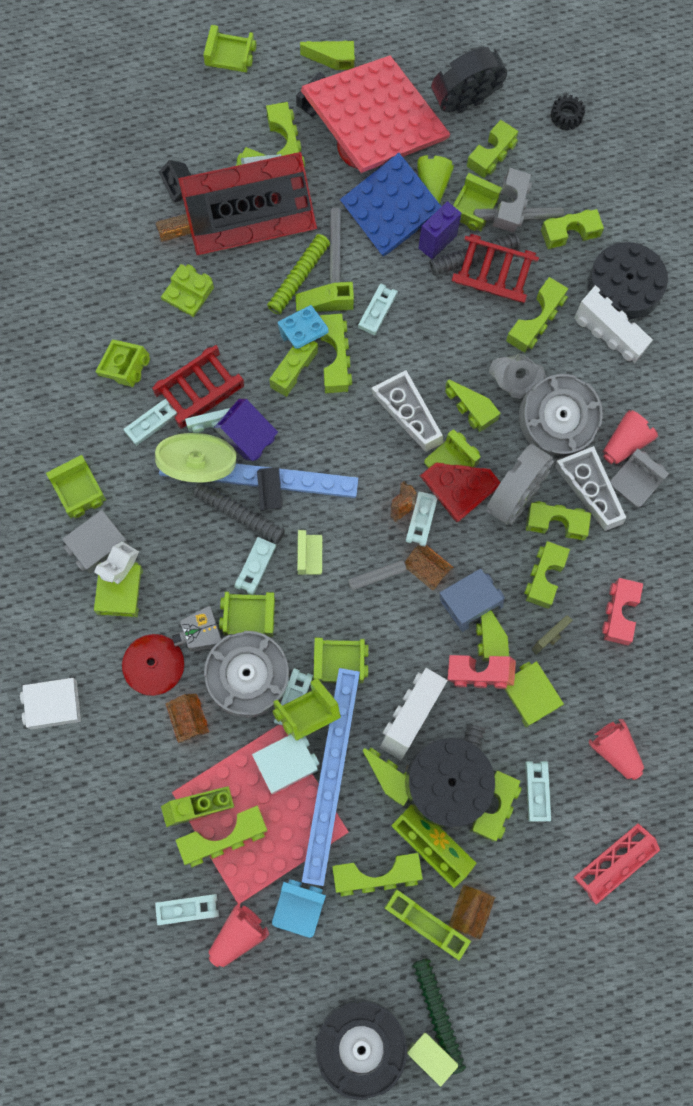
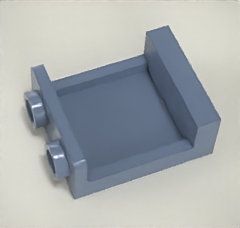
M481 568L439 592L441 603L462 632L469 629L470 622L495 607L503 608L505 599L502 591L494 587L488 573L485 574Z

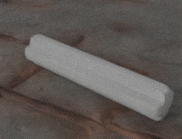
M401 560L348 580V584L351 590H355L406 571V565Z

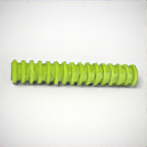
M321 234L315 236L306 252L302 254L293 270L287 275V279L283 281L280 288L274 293V297L267 303L268 308L273 313L281 314L282 310L286 308L285 305L289 304L292 296L298 291V287H301L305 278L310 274L311 269L314 268V265L318 263L327 247L330 246L327 237Z

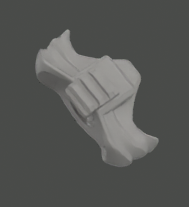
M520 353L511 357L493 360L489 369V373L496 379L498 385L507 391L511 397L519 399L523 398L532 386L546 378L545 370L541 365L534 363L531 359ZM524 368L525 375L522 378H517V370Z

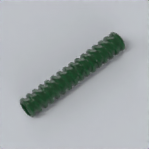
M428 958L413 963L412 968L416 970L414 974L418 976L416 980L420 982L419 989H422L421 995L425 997L423 1001L427 1003L428 1017L432 1019L430 1023L434 1025L432 1029L436 1031L435 1038L439 1040L437 1044L458 1063L457 1069L451 1074L455 1075L464 1071L466 1065L462 1063L464 1059L460 1057L461 1050H458L459 1044L455 1042L457 1038L453 1036L454 1029L450 1027L452 1023L448 1021L450 1017L448 1014L446 1015L447 1008L443 1006L445 1002L441 1000L443 996L441 993L439 994L440 987L436 985L438 981L434 979L436 975L432 973L433 966L429 964L431 960Z

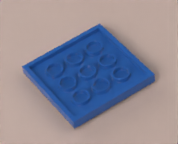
M397 153L340 199L382 256L390 253L418 231L442 207L400 153Z

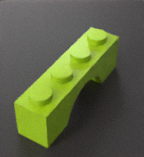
M288 102L266 105L270 131L281 134L287 140L285 147L278 151L277 155L281 154V156L301 152L300 140L296 141V136H298L297 126L292 123L294 120L293 109H289Z
M549 277L539 290L536 298L541 305V315L532 320L518 319L508 333L506 341L526 353L528 348L532 350L538 341L536 339L538 334L543 335L548 327L546 325L548 320L553 321L557 315V307H562L567 301L568 297L566 294L568 288Z
M342 314L319 315L329 330L326 335L320 337L321 341L332 345L337 353L335 361L324 368L325 393L348 392L349 385H352V376L347 372V368H350V356H346V350H349L348 338H344V332H347V321H343Z
M257 805L238 813L233 832L222 840L210 841L195 831L176 839V843L184 865L190 864L192 868L204 863L203 859L208 856L214 859L223 855V850L231 847L232 850L245 846L244 841L252 838L254 842L265 837L264 833L268 832Z
M419 853L396 856L391 870L381 877L364 875L354 863L332 866L336 893L340 892L341 897L354 895L353 890L362 889V893L375 892V887L383 886L384 890L397 888V883L405 882V887L418 885V880H423Z
M395 889L384 906L385 910L459 961L471 943L469 939L430 914L397 889Z

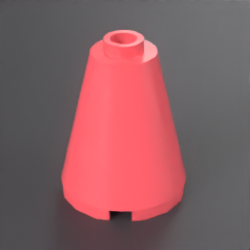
M628 410L603 450L605 454L603 456L604 459L610 464L613 462L615 464L620 463L631 456L637 449L640 450L658 437L656 430L653 427L649 429L647 425L649 422L633 410L631 412Z
M618 719L619 724L615 725L614 722H611L594 735L599 737L593 742L590 739L589 745L626 779L632 778V780H635L642 776L644 765L624 719Z
M238 903L233 908L211 946L209 960L216 967L227 966L269 936L267 927L262 929L259 925L262 920L248 907L243 906L240 908Z

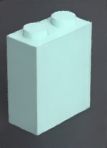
M289 735L252 754L272 795L318 771L316 767L319 765L318 759L314 753L310 755L307 746L310 744L306 736L296 741L292 735Z

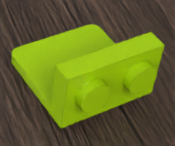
M453 429L448 433L446 441L425 459L424 463L428 468L436 462L476 467L481 456L477 448L471 447L466 442L463 434L457 433Z

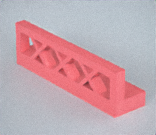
M637 824L578 873L574 879L597 905L657 854L660 848L655 837L640 824ZM640 832L644 836L640 842H632V838ZM620 848H628L627 853L624 855H616L617 850ZM604 861H612L608 869H600V865ZM588 875H595V880L589 885L583 881Z

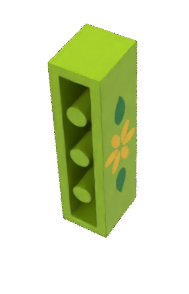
M412 804L391 825L453 888L462 882L477 864L441 827L421 818L415 812Z

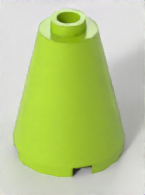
M428 155L419 157L417 160L418 177L440 204L454 170V164L452 165L451 160L434 155V159H428Z

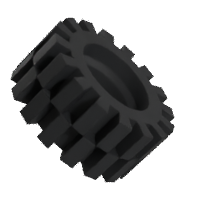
M564 95L563 99L560 96L558 100L554 101L550 116L552 117V123L555 122L556 127L560 125L559 129L563 130V127H566V130H569L571 127L573 130L582 122L585 114V105H582V100L578 102V97L573 99V95H570L569 98H567V95ZM563 109H570L574 112V116H565L561 111Z

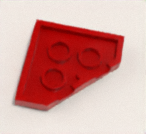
M438 462L432 464L419 475L455 522H459L493 493L501 483L491 469Z

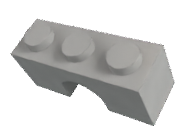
M509 168L504 177L501 193L509 196L513 203L501 201L496 210L493 222L494 227L513 233L518 226L521 227L524 219L522 210H525L528 202L526 194L530 192L532 183L529 182L531 174Z

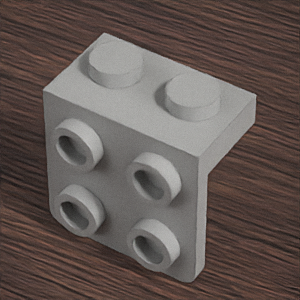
M637 449L611 479L610 483L615 491L639 508L669 473L661 464H657L650 459L646 452Z

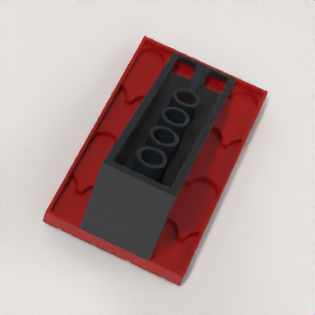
M301 152L178 178L196 255L317 229Z

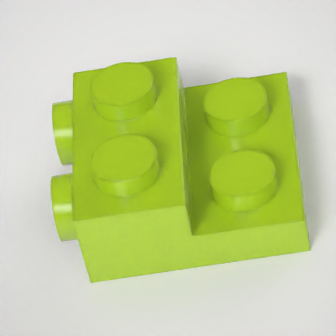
M180 264L170 278L171 283L162 294L161 299L194 317L214 289L212 278L205 273L202 275L196 273V269L189 264L186 266Z
M112 339L95 372L101 377L114 379L118 384L134 387L135 383L141 380L143 367L149 364L150 354L143 346Z

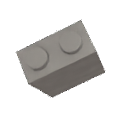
M103 510L63 538L66 544L63 548L70 556L75 555L78 559L75 563L82 572L87 570L89 574L95 571L99 563L107 560L114 545L120 542L129 545Z

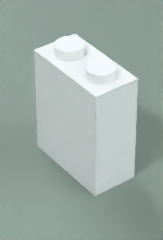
M74 678L22 685L23 692H20V700L24 704L25 712L22 713V721L28 729L32 730L81 722L77 680Z

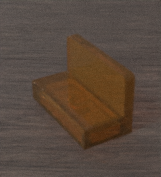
M187 214L156 222L161 242L191 234Z
M419 544L404 562L406 569L431 590H434L441 580L453 569V566L427 545L424 547Z
M463 885L449 926L481 940L495 897Z

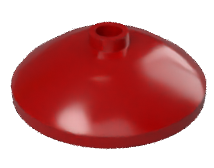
M149 634L136 639L124 654L122 661L124 678L131 688L141 694L149 696L164 694L174 688L182 677L184 671L183 653L179 646L174 645L172 639L164 635ZM150 659L155 660V663L152 666L148 665V661Z

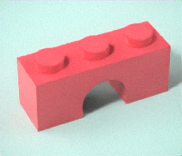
M619 578L615 583L611 584L609 595H612V600L608 602L606 607V614L609 615L608 621H605L602 627V633L605 634L604 640L629 645L633 642L636 622L624 618L622 606L636 607L640 603L643 583Z
M450 655L448 680L454 683L456 687H467V684H474V687L487 688V685H494L495 688L506 689L507 686H514L516 661L510 656H489V665L482 672H476V660L471 656Z

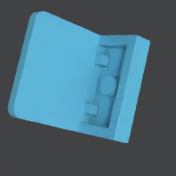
M312 305L277 322L284 342L289 340L294 348L297 349L329 332L328 327Z
M289 879L288 883L283 882L272 925L311 938L314 936L326 895L322 894L323 889L310 886L308 890L301 887V882Z

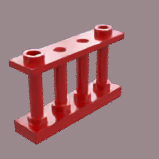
M465 235L464 242H468L469 246L462 269L458 274H453L452 282L525 303L527 295L523 294V287L531 262H538L539 257L535 256L536 253L525 250L523 253L482 241L478 235ZM478 245L488 249L480 275L475 280L469 278L470 274L468 272L476 246ZM494 252L505 253L498 281L494 285L487 283L488 280L486 278ZM513 256L522 258L524 262L516 287H513V290L506 289L504 284Z
M217 345L205 349L200 356L166 379L157 381L154 387H152L154 395L158 397L163 394L177 412L175 421L180 429L187 426L186 418L205 414L244 387V380L240 374L231 376L216 358L220 355ZM208 362H211L225 380V383L220 387H215L201 369ZM192 373L197 375L209 391V394L203 398H199L185 380ZM177 383L193 402V405L187 409H183L169 391Z

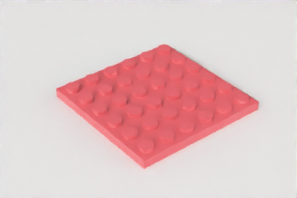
M391 55L302 86L301 92L361 173L384 165L397 153L404 157L440 143L450 137L449 131Z
M277 725L172 792L175 799H180L229 786L234 808L189 821L194 831H197L202 837L210 841H219L228 837L236 826L237 814L258 805L268 832L264 833L265 837L254 842L252 838L244 841L245 846L232 850L231 847L223 850V855L212 859L239 904L306 860L319 785L312 774L272 795L252 754L288 736L282 725ZM337 812L331 844L349 833Z

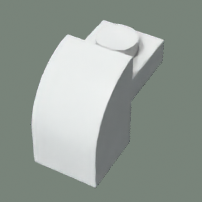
M120 542L112 547L107 560L98 564L94 572L107 582L119 584L132 568L139 551L124 542Z

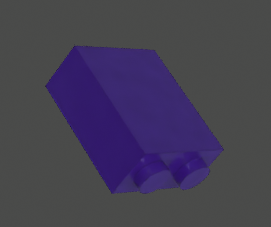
M447 201L422 225L418 249L430 259H434L457 236L462 213Z
M238 399L213 427L248 461L257 460L262 455V450L273 443L275 435L278 433L247 399Z

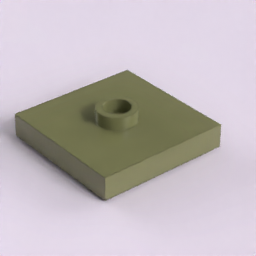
M568 615L562 618L531 648L534 654L537 655L549 643L553 646L561 638L559 634L573 620Z

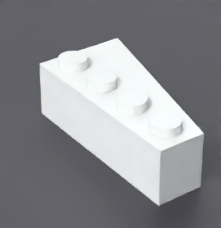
M595 285L581 301L574 319H576V322L581 327H587L591 330L594 337L601 338L607 342L609 348L622 353L625 360L636 363L653 339L636 323H629L627 315L622 310L617 311L611 305L613 302L608 297L604 299L598 293L600 289Z
M407 370L371 388L373 396L425 452L443 444V435Z
M594 446L556 461L555 468L604 531L624 524L626 516Z
M425 668L422 674L418 672L412 682L415 684L414 689H408L403 698L406 701L404 706L401 707L399 705L393 714V717L396 718L393 724L389 722L383 731V734L386 736L380 749L400 761L403 759L448 680L428 668Z

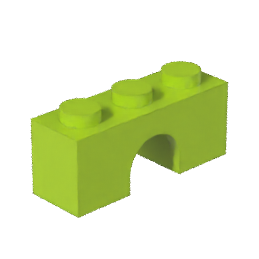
M500 120L490 131L488 142L495 148L486 149L478 145L468 157L466 167L483 178L487 174L491 175L497 167L496 164L506 158L507 151L509 149L513 150L516 146L518 131Z
M584 210L581 213L567 214L560 218H549L544 221L541 232L547 249L564 246L568 239L567 231L569 230L577 231L583 241L601 237L604 227L598 210Z
M312 341L298 349L292 346L270 377V388L287 397L297 383L298 375L303 367H308L317 355L318 343Z
M540 501L531 502L528 508L525 530L545 534L548 530L549 522L557 520L565 526V537L585 541L589 534L591 513L580 508L572 510L566 509L563 505L549 506Z
M548 541L544 547L540 546L536 556L540 558L538 565H533L530 576H533L532 583H527L524 594L527 595L526 601L547 609L551 607L558 586L547 581L545 572L547 570L561 572L565 567L570 549Z
M499 771L494 772V796L498 799L499 807L494 814L485 812L474 821L470 830L493 842L497 841L498 838H502L506 828L503 826L506 818L509 819L514 807H511L512 801L517 799L521 792L519 780Z

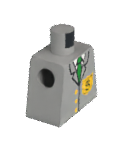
M210 606L181 620L180 623L183 631L171 635L175 646L187 643L190 652L212 649L221 640Z

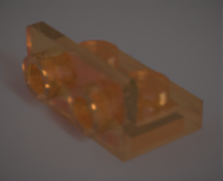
M405 481L400 484V494L391 503L390 516L394 522L413 511L415 507L416 491L411 485H407Z
M184 694L165 703L178 743H183L198 735L209 733L208 723L204 717L197 694Z

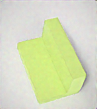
M298 530V575L322 574V535H306V530Z
M423 1033L415 1044L412 1043L407 1048V1054L440 1087L458 1067V1063L427 1033Z

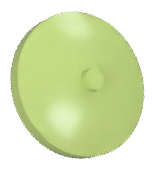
M184 433L168 437L158 444L155 450V463L163 473L172 478L187 482H210L224 478L234 470L236 466V452L228 442L218 437L201 433Z

